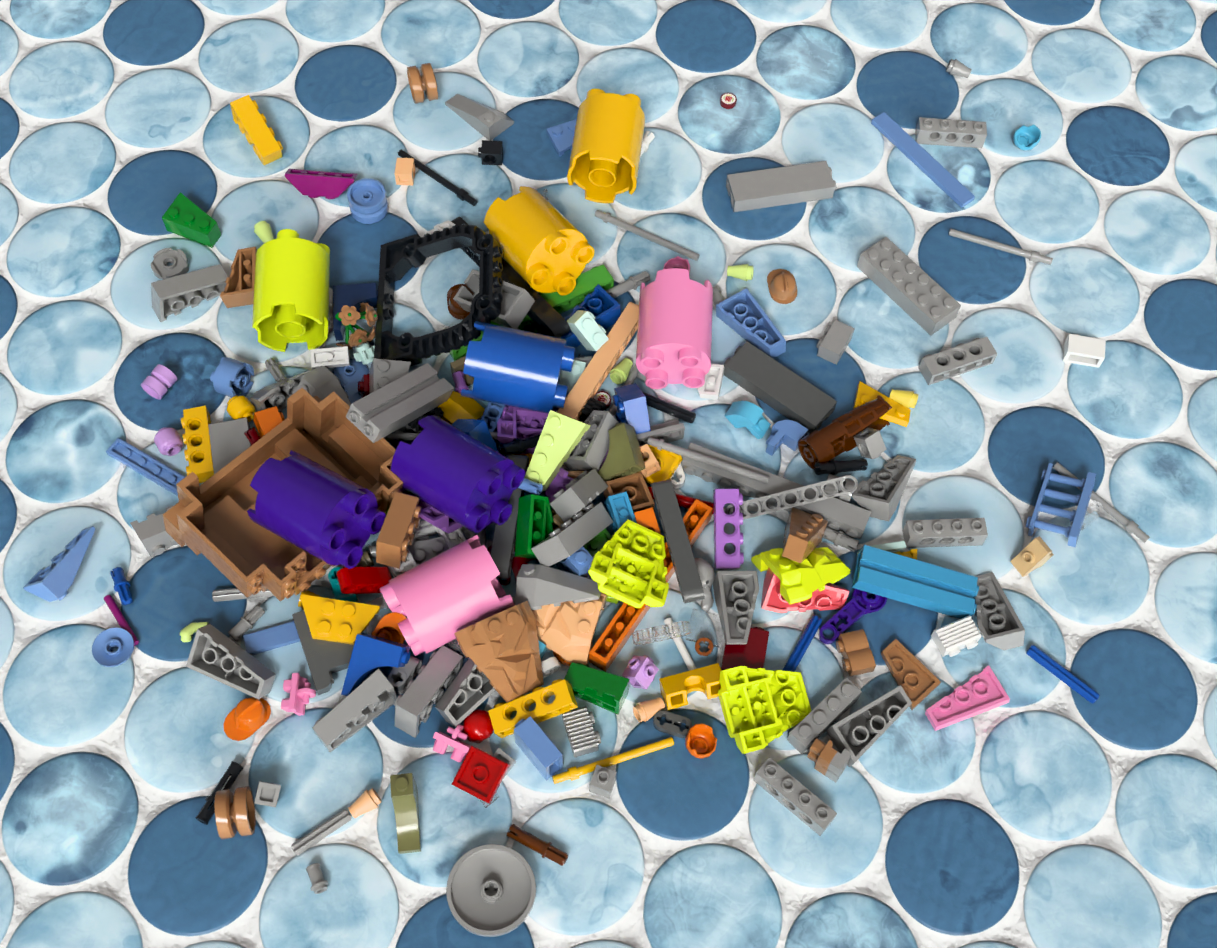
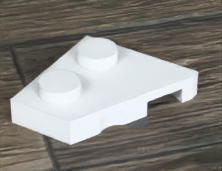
M711 364L709 372L705 375V384L697 388L700 398L719 399L724 365Z

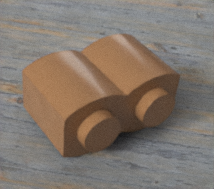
M864 630L840 634L838 641H836V648L839 653H842L844 658L842 660L844 671H848L850 677L873 672L876 664Z

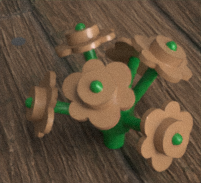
M362 302L360 304L361 313L356 311L355 306L349 307L344 305L341 308L342 312H338L335 319L341 321L342 325L345 326V342L336 343V345L348 346L349 350H351L353 347L367 341L371 342L375 338V326L373 325L377 321V312L372 306ZM365 319L368 326L372 328L367 332L358 326L356 321Z

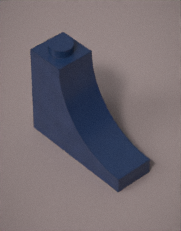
M376 283L333 286V331L336 341L343 340L345 326L342 325L341 321L335 319L336 314L342 312L341 308L344 305L349 307L355 306L356 311L361 313L360 304L362 302L377 308L378 289Z

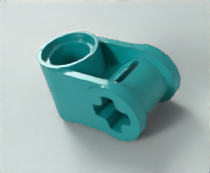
M334 567L331 569L328 578L335 599L357 602L356 594H343L341 592L339 582L336 579V573L342 568Z

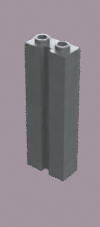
M749 342L739 346L732 358L729 357L724 363V376L789 420L798 422L807 428L808 433L818 430L835 410L836 400Z

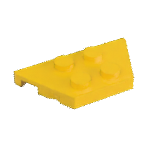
M303 594L300 596L312 639L354 645L357 634L365 631L370 621L380 611V606Z

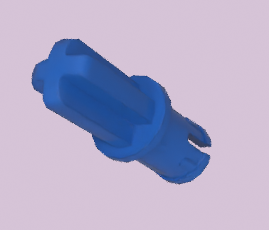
M117 567L112 569L113 571H110V574L114 581V590L118 592L122 605L131 604L133 600L129 590L130 583L125 577L123 568Z

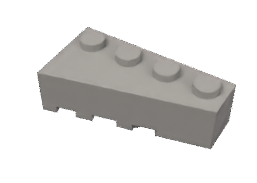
M211 624L197 629L186 667L256 699H260L270 693L276 676L274 672Z

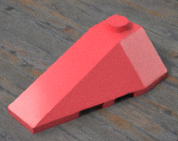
M768 568L763 584L761 608L778 613L797 610L799 612H806V610L818 609L819 611L839 610L844 607L850 591L827 583L823 591L820 592L817 589L812 592L810 599L789 605L780 594V579Z

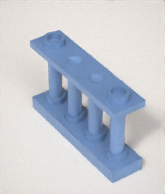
M1049 463L1047 470L1044 469L1041 476L1043 484L1032 517L1028 516L1026 527L1029 528L1028 536H1032L1034 529L1039 528L1065 535L1068 538V546L1076 547L1094 488L1096 473L1088 472L1086 479L1079 480L1052 473L1053 464ZM1054 481L1080 487V490L1083 491L1081 495L1078 494L1076 496L1047 488L1049 482ZM1045 496L1075 503L1078 507L1077 510L1068 511L1043 505ZM1044 512L1068 518L1073 523L1072 527H1063L1037 519L1039 513Z

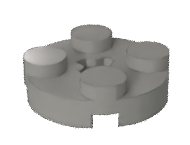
M164 248L153 256L154 260L151 262L154 275L162 280L186 274L189 270L186 255L179 249ZM170 262L173 265L167 266V263Z

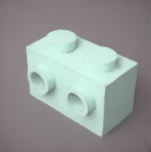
M578 310L567 320L571 331L586 350L597 351L609 340L605 329L595 322L594 315L589 311Z

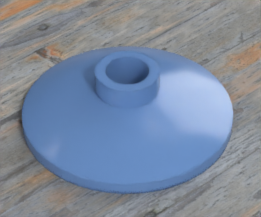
M349 359L350 366L335 367L332 373L344 385L350 382L358 383L362 380L364 374H369L367 366L363 365L362 362H356V359Z
M122 628L104 630L95 638L92 645L94 659L100 665L106 667H115L123 664L130 658L134 650L133 637ZM118 647L117 651L112 652L114 648Z

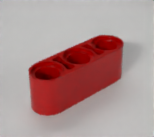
M345 567L336 573L343 594L381 593L379 588L388 584L389 580L392 579L388 567H354L352 569Z

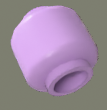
M161 428L154 437V442L163 455L174 456L180 452L183 446V441L174 428Z

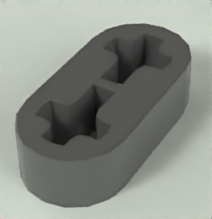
M658 711L653 720L656 730L679 738H686L689 729L692 727V723L688 718L668 711ZM662 717H665V718H666V722H668V723H664V725H660V721H659V720H661ZM682 723L686 724L685 727L687 728L683 732L679 731L680 727H678Z

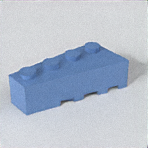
M747 288L716 305V316L747 342L771 358L786 352V340Z

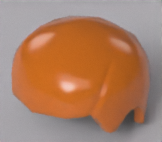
M700 723L695 724L689 729L685 738V745L692 756L703 759L709 757L715 751L717 738L712 732V727Z

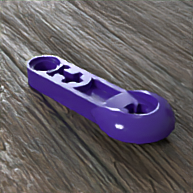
M854 589L851 601L820 628V641L824 644L834 643L840 634L845 633L862 616L882 609L887 602V598L874 594V600L872 598L868 599L866 598L868 592ZM839 618L841 620L845 618L846 623H842L838 626V629H836L835 626L838 624ZM827 629L831 630L834 637L827 639L823 636L822 632Z

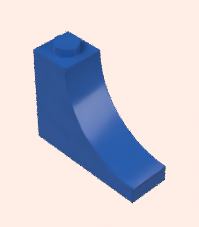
M367 633L357 634L341 695L348 696L362 684L370 673L380 667H404L410 659V646Z

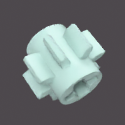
M366 342L355 347L356 353L353 355L356 362L359 361L365 365L373 361L374 345L369 346V343Z

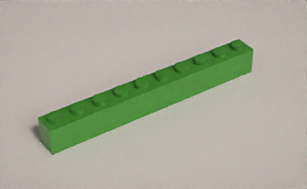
M603 264L593 267L585 273H581L576 279L574 290L568 295L562 296L558 292H539V294L561 314L574 308L576 305L579 306L584 301V298L594 291L598 284L605 291L614 287V279ZM526 314L518 328L525 330L536 325V323ZM492 321L490 322V324H493V325L503 326V325H499V324H497V323H494V322H492ZM481 331V335L477 339L471 341H481L484 331ZM462 346L459 350H451L449 353L453 360L456 361L466 356L468 346Z

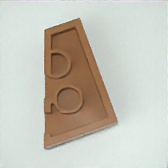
M897 639L881 652V656L897 685H901L911 700L912 704L909 706L911 710L940 685L941 681Z

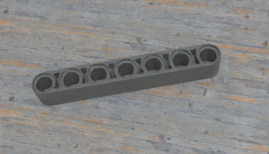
M508 455V458L524 469L526 474L529 467V456ZM519 488L513 490L508 500V503L513 507L509 519L503 525L496 524L490 555L500 572V575L496 578H510L516 545L519 498L523 497L525 492Z
M668 479L651 483L683 602L685 604L703 600L705 596L672 481Z

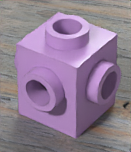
M634 655L628 662V666L622 676L630 679L629 683L634 688L647 690L659 669L653 664L654 661L650 657Z

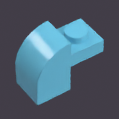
M748 401L733 402L725 414V417L735 428L746 427L757 439H762L771 425L762 416L764 411L759 406Z

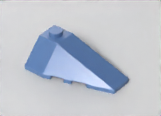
M91 526L83 529L65 546L66 551H62L57 556L55 555L51 559L53 564L44 570L40 569L23 589L49 602L62 600L68 594L67 590L75 579L95 528Z

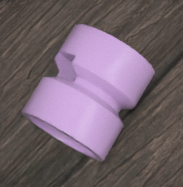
M157 364L152 370V376H147L141 383V387L153 398L161 400L167 393V388L173 386L177 381V377L167 367Z

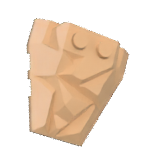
M601 592L598 600L580 603L567 601L561 602V606L554 607V604L543 605L542 609L532 610L536 619L538 640L544 643L547 649L559 654L565 661L576 664L581 663L587 666L589 652L592 649L591 642L608 595Z

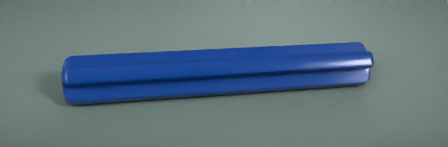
M812 616L783 671L795 672L822 623L820 617Z
M1032 645L1027 650V655L1090 703H1095L1099 698V693L1037 646Z

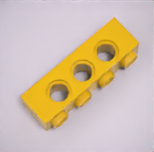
M206 406L184 409V417L181 418L182 427L185 429V433L182 434L183 441L187 445V450H184L186 461H189V466H186L187 476L194 472L199 478V483L207 481L214 475L208 427L211 424V418Z
M558 679L547 687L535 688L532 690V693L521 695L513 699V701L496 704L488 712L494 733L500 738H504L514 734L515 725L521 719L526 720L531 716L538 724L578 708L571 684L565 679ZM555 695V700L552 703H548L549 698ZM536 703L535 709L529 711L530 705ZM517 711L516 716L510 719L511 713Z

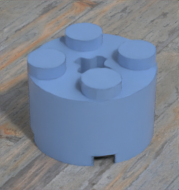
M222 357L216 371L212 372L210 380L213 382L215 391L219 394L231 398L234 396L246 397L253 385V382L250 380L251 375L254 376V369L252 365L245 362Z

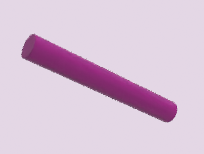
M111 595L105 596L104 601L119 626L131 634L134 646H136L139 640Z

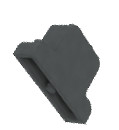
M305 612L292 614L317 694H324L331 689L334 683L332 674L348 668L354 645L312 639Z

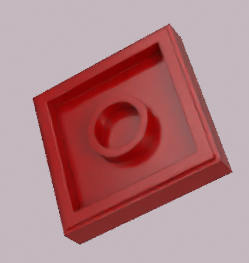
M471 746L452 785L490 804L510 765Z

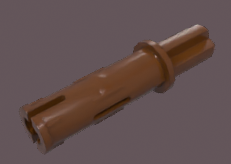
M512 824L509 828L510 832H507V837L541 854L542 858L546 857L561 866L566 863L568 854L552 846L551 842L547 843L515 826V824Z

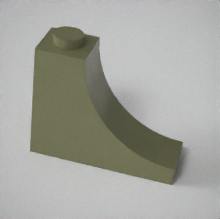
M626 423L615 425V428L608 431L610 440L608 455L603 466L597 472L604 482L635 474L646 469L634 427Z
M412 773L390 775L398 853L421 852L418 789Z

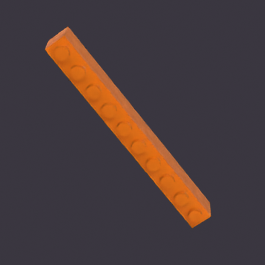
M697 499L683 517L691 547L711 520L713 508ZM666 542L664 567H667V574L665 575L667 583L675 570ZM623 603L590 650L589 662L606 672L650 609V606L644 604L641 608H635Z

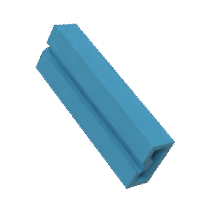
M863 545L857 553L852 588L959 619L974 615L977 604L973 598L977 596L979 591V585H977L978 577L867 545Z

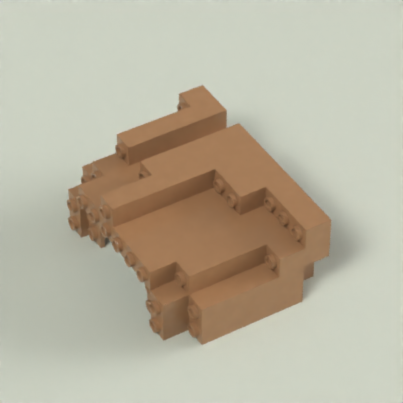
M301 388L287 399V418L207 481L199 486L198 476L191 472L176 484L179 502L163 514L165 530L181 547L187 545L197 556L202 553L247 598L252 594L256 595L261 590L265 592L268 589L281 602L284 598L288 599L293 594L297 596L300 592H306L315 579H321L329 567L336 565L327 564L250 519L247 510L250 508L255 510L258 494L250 484L258 469L270 457L282 461L292 456L289 454L291 450L370 490L376 497L378 510L386 514L395 492H403V482L391 471L392 459L396 449L384 438L375 443L369 440L346 418L350 406L334 391L321 400L317 395L312 397L305 389Z

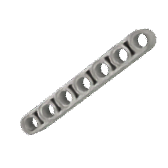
M846 475L743 501V504L739 505V513H743L744 520L852 493L857 489L858 481L854 476ZM847 478L855 482V486L851 490L846 489L843 485L844 480ZM827 483L835 486L833 494L829 495L824 491ZM808 488L815 490L816 496L814 499H808L805 496V491ZM788 493L796 495L797 500L794 504H789L786 501ZM769 498L777 500V507L775 509L768 507L767 501ZM754 502L758 505L757 513L749 511L748 506L750 503ZM729 505L725 509V513L730 515V509L733 506Z

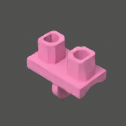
M292 673V678L284 680L283 688L285 692L290 693V698H285L281 701V709L286 712H294L299 716L305 715V706L309 704V698L316 696V691L310 689L311 683L308 682L307 678L301 677L299 673Z
M459 724L456 729L449 726L447 733L452 734V737L442 732H435L433 738L436 740L433 751L445 754L448 745L454 747L450 758L459 763L463 762L471 747L459 740L460 738L466 741L468 735L462 732L464 726Z

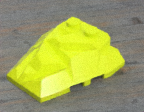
M628 519L592 559L588 573L593 581L597 582L599 591L635 608H641L644 604L650 607H662L665 604L669 590V583H666L665 579L667 567H664V559L666 557L664 536Z
M828 547L815 548L802 563L783 557V548H774L761 552L751 558L752 563L760 572L770 568L780 579V594L789 605L810 599L812 592L817 589L820 592L823 591L825 584H834L849 575L851 571Z
M738 666L720 671L719 682L721 688L718 690L720 704L728 734L731 738H735L736 745L742 754L764 749L768 746V743L775 738H779L783 735V732L797 725L811 712L800 672L765 670V668H747V666Z

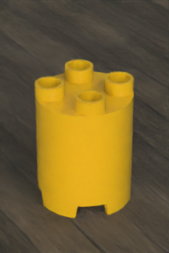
M591 89L587 92L586 99L579 106L567 180L569 185H573L575 182L584 189L585 199L597 203H614L617 194L629 190V194L632 195L636 189L645 115L640 107L641 99L635 94H625L622 96L614 93H605L601 89Z
M519 187L521 193L513 195L506 201L498 197L489 207L484 224L489 229V234L502 247V257L534 290L541 293L558 292L562 296L570 294L576 286V279L594 256V249L588 244L585 236L546 198L531 187Z

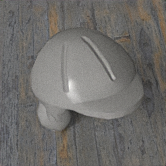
M694 558L705 599L701 602V609L708 612L714 602L711 594V586L715 579L714 569L705 559Z

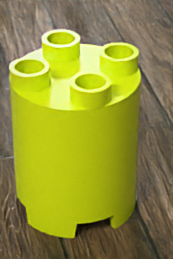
M283 229L277 233V239L268 241L257 249L252 328L258 331V342L263 346L285 352L287 343L307 342V347L311 350L320 347L327 340L330 248L327 245L301 239L296 231Z

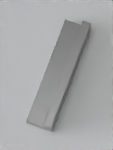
M678 420L650 426L651 431L636 434L639 446L647 444L649 437L657 440L663 439L666 443L683 439L685 427L683 423L679 424Z

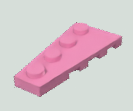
M988 665L981 673L970 678L967 683L957 687L953 693L943 697L929 707L925 715L934 730L937 731L1007 704L1010 698Z

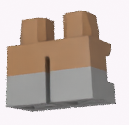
M816 738L810 747L807 757L816 763L814 769L836 783L846 768L852 753L846 749L839 753L832 748L833 743L830 739L826 744Z

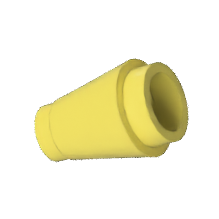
M892 389L889 398L910 409L915 408L918 394L915 391Z

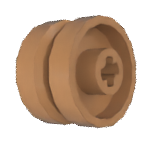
M421 64V75L416 66L407 67L408 81L414 103L424 102V91L429 101L438 99L437 83L431 64Z
M249 786L238 787L234 795L229 789L217 791L214 806L219 837L221 839L233 838L237 831L241 836L253 835L255 833L256 817L251 788Z

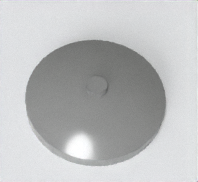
M483 845L468 851L456 862L448 877L446 896L450 911L455 920L464 929L479 936L496 937L515 930L526 920L535 902L536 883L530 865L518 852L502 845Z

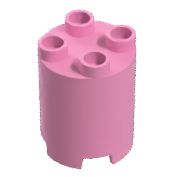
M671 268L659 270L654 282L645 286V283H641L636 367L646 377L645 384L651 389H663L668 384H683L689 388L702 387L705 384V375L711 368L713 287L709 280H706L704 285L690 280L687 269Z
M478 535L392 578L388 584L379 588L392 613L397 612L407 617V619L397 624L415 656L423 652L428 654L456 639L454 633L515 606L511 595H506L499 580L496 578L500 575V572L485 545L481 546Z

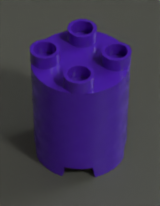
M431 415L419 420L418 424L424 430L414 439L411 445L400 441L392 459L391 471L403 482L402 488L475 533H479L492 522L503 525L509 519L513 509L508 500L513 490H516L523 482L525 470L517 466L509 458L438 416Z
M291 450L289 454L292 456L282 461L270 457L258 469L250 484L258 492L255 510L251 508L247 510L250 519L327 564L343 565L348 569L354 568L362 558V548L370 535L381 531L386 518V514L378 510L375 495L370 490Z

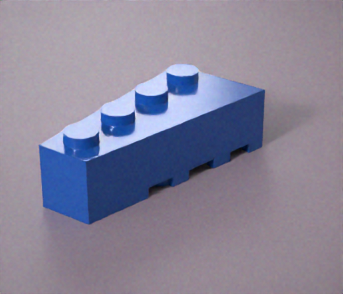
M598 284L594 291L588 294L579 306L576 305L573 308V312L569 316H565L564 319L567 321L578 310L589 311L594 315L595 322L604 329H607L615 324L620 317L621 307ZM571 329L560 337L567 339L566 346L576 348L582 344Z

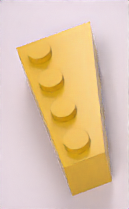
M247 95L231 102L233 121L235 124L238 123L239 130L242 134H245L250 145L254 144L252 146L253 150L262 164L266 165L282 158L281 150H283V147L279 140H275L272 128L266 125V118L263 113H259L256 101L251 100L250 96Z

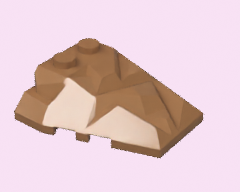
M528 601L508 608L454 633L463 654L467 658H471L477 665L478 671L486 675L490 680L489 683L506 702L544 685L536 619Z

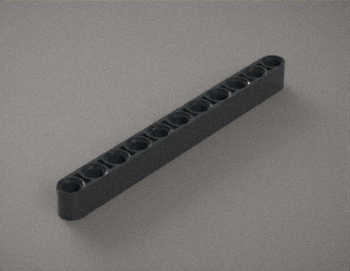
M461 217L451 221L458 226L467 224ZM472 246L460 247L480 267V257L473 251ZM502 258V280L525 289L535 300L527 315L548 336L560 338L568 333L570 327L567 321Z

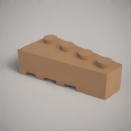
M792 507L785 527L782 556L802 563L821 543L828 521L823 519L821 515L809 514Z

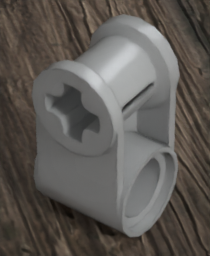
M410 655V659L404 667H393L388 676V681L394 687L397 695L406 692L409 682L417 676L422 666V660Z

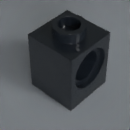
M482 140V147L478 148V158H481L482 165H502V141Z

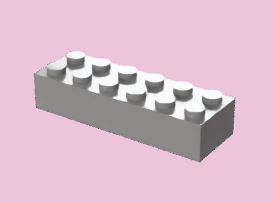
M887 237L860 254L857 267L929 335H933L957 317L961 305Z

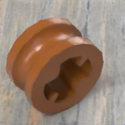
M700 638L695 644V650L700 656H708L713 651V643L708 638ZM702 641L709 643V651L706 653L705 650L703 652L699 650L701 647L699 643Z

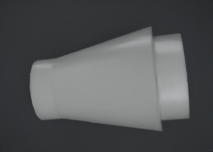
M951 59L946 68V72L949 75L965 78L969 77L972 70L957 59Z

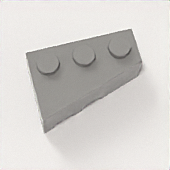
M593 410L584 421V423L591 425L590 428L584 433L581 441L575 446L567 461L564 462L568 469L586 470L588 472L595 469L598 471L609 448L608 431L615 428V425L619 424V422L609 411Z
M595 469L589 473L585 470L576 477L579 480L578 482L572 480L565 486L566 491L562 488L554 495L555 500L550 505L563 522H566L608 488V485Z

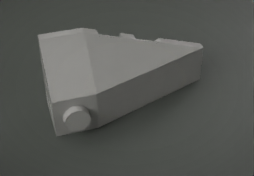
M325 366L304 377L293 391L294 394L303 388L312 397L317 395L321 400L334 391L344 402L351 406V402L348 399L349 396L340 385L339 378Z

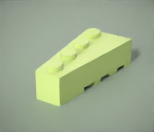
M550 410L524 478L542 484V491H546L591 425Z

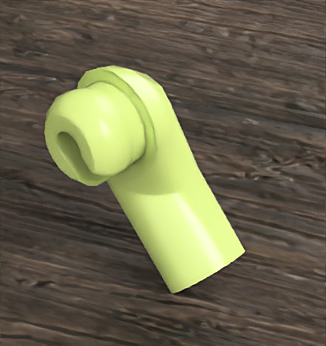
M194 622L187 625L180 631L181 641L190 642L192 634L197 632V629L208 625L209 622Z

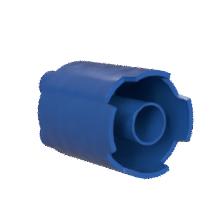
M475 321L474 327L477 330L484 331L481 341H469L463 373L473 377L474 382L473 390H461L462 397L549 414L550 410L553 411L554 407L564 408L568 386L559 384L561 370L572 371L576 351L575 347L566 346L567 339Z

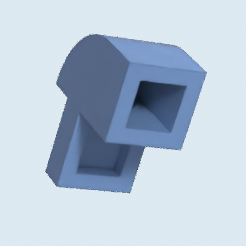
M793 420L778 421L772 426L771 435L766 441V453L772 456L782 444L796 451L798 449V441L807 436L808 429Z

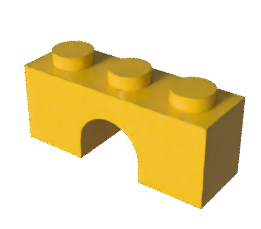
M716 663L660 678L661 695L667 709L670 710L688 705L687 694L692 691L703 692L707 699L718 697V690L721 688L719 682L720 671H722L719 664Z

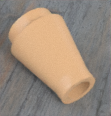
M661 697L638 702L633 707V713L639 722H647L658 711L664 709L665 704Z
M373 788L370 790L366 789L348 809L352 816L357 818L366 812L378 808L382 801Z

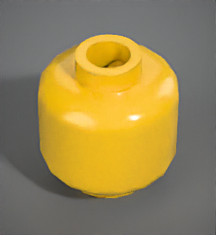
M234 396L227 403V412L233 420L247 418L248 422H250L254 417L255 406L245 396Z

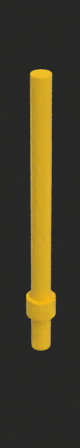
M672 737L578 768L576 766L567 768L568 771L553 775L552 779L554 784L569 779L573 781L579 779L581 775L593 772L596 765L608 767L673 746L674 741Z

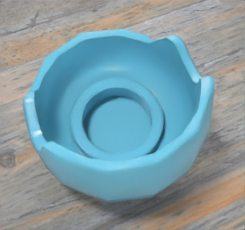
M1023 125L1015 131L1013 140L1015 146L1021 150H1031L1038 145L1042 135L1036 125Z

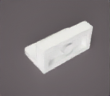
M348 346L310 350L312 369L320 366L327 368L350 366Z

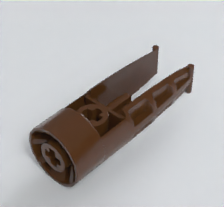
M878 395L877 399L834 419L833 423L819 431L816 430L798 441V449L802 458L809 467L814 469L819 468L814 466L816 463L829 462L841 453L852 450L857 446L854 436L866 428L880 431L886 425H890L888 421L880 419V417L892 407Z

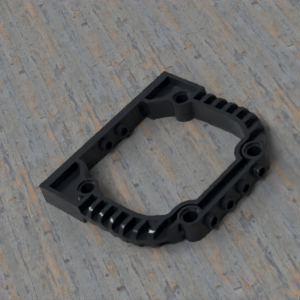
M462 224L461 226L454 225L450 229L444 228L441 232L434 231L431 235L425 234L424 237L414 234L381 245L374 358L411 362L410 366L422 363V358L427 359L432 355L438 356L443 352L449 353L451 350H459L462 346H468L469 341L477 339L481 335V330H477L474 327L475 321L490 324L491 320L496 319L500 315L501 302L503 301L501 286H503L501 278L503 250L492 235L486 234L475 225ZM472 246L473 251L480 257L479 293L471 302L470 314L459 324L423 336L414 337L411 333H404L398 337L392 334L395 281L401 280L412 267L417 268L423 265L428 257L456 248Z

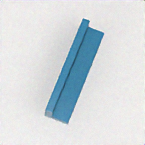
M627 491L607 497L604 504L613 520L611 525L614 534L628 519L637 523Z

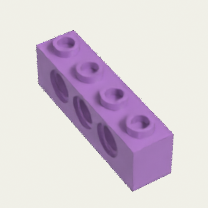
M714 489V569L740 568V564L744 562L743 552H740V545H743V533H740V525H743V513H739V505L743 504V495L739 493V489ZM725 504L733 506L732 514L728 515L724 512L723 507ZM726 523H730L734 527V531L730 535L724 532V525ZM731 543L734 546L732 554L725 553V544Z

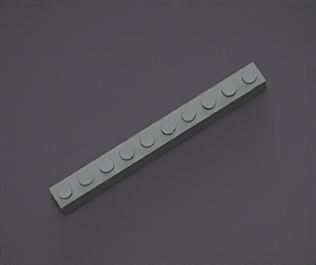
M690 443L688 450L769 476L768 484L684 457L681 466L686 474L698 476L706 482L719 484L725 489H739V493H742L743 496L759 498L803 487V485ZM808 488L805 491V496L808 499H814L816 492L814 489ZM788 493L786 501L789 504H794L797 500L796 495ZM834 497L794 507L809 514L821 515L823 519L828 521L827 527L836 531H842L849 537L861 539L871 511ZM769 498L767 503L776 508L777 500ZM791 508L784 509V510L790 512V511H791Z

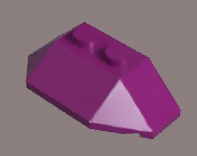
M288 169L285 173V178L302 195H308L310 198L322 196L326 199L337 198L358 177L355 173Z

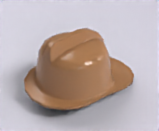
M776 269L768 274L767 283L771 298L780 304L793 302L797 297V285L793 274L784 269Z

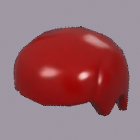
M474 710L463 721L462 726L464 727L462 732L468 735L467 740L469 742L479 744L483 740L490 738L493 734L492 722L489 712L486 710Z

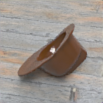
M457 284L447 292V304L449 313L454 318L463 320L470 312L463 310L453 298L461 286H465L473 296L474 293L466 284Z

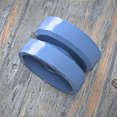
M364 178L357 180L349 187L347 198L352 217L358 222L373 224L382 220L388 213L386 191L379 181Z

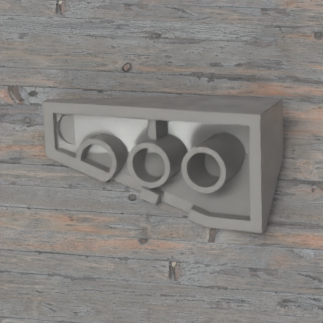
M459 94L445 102L446 106L489 141L514 124V121L503 112Z
M322 366L256 391L250 397L255 410L258 412L277 406L278 411L281 412L287 407V399L293 395V391L301 380Z
M897 455L884 465V469L878 473L874 472L871 474V478L867 481H861L857 489L852 493V498L861 508L871 511L870 517L889 521L898 506L916 464V459Z
M522 564L517 576L515 605L528 601L531 610L542 609L543 605L554 604V607L561 606V602L572 601L573 603L598 600L601 592L598 589L597 582L592 579L544 565Z
M717 571L713 582V589L726 645L747 644L759 592L757 571Z
M994 573L975 576L978 577L977 585H979V591L975 597L977 625L985 642L1002 650L1024 646L1025 629Z

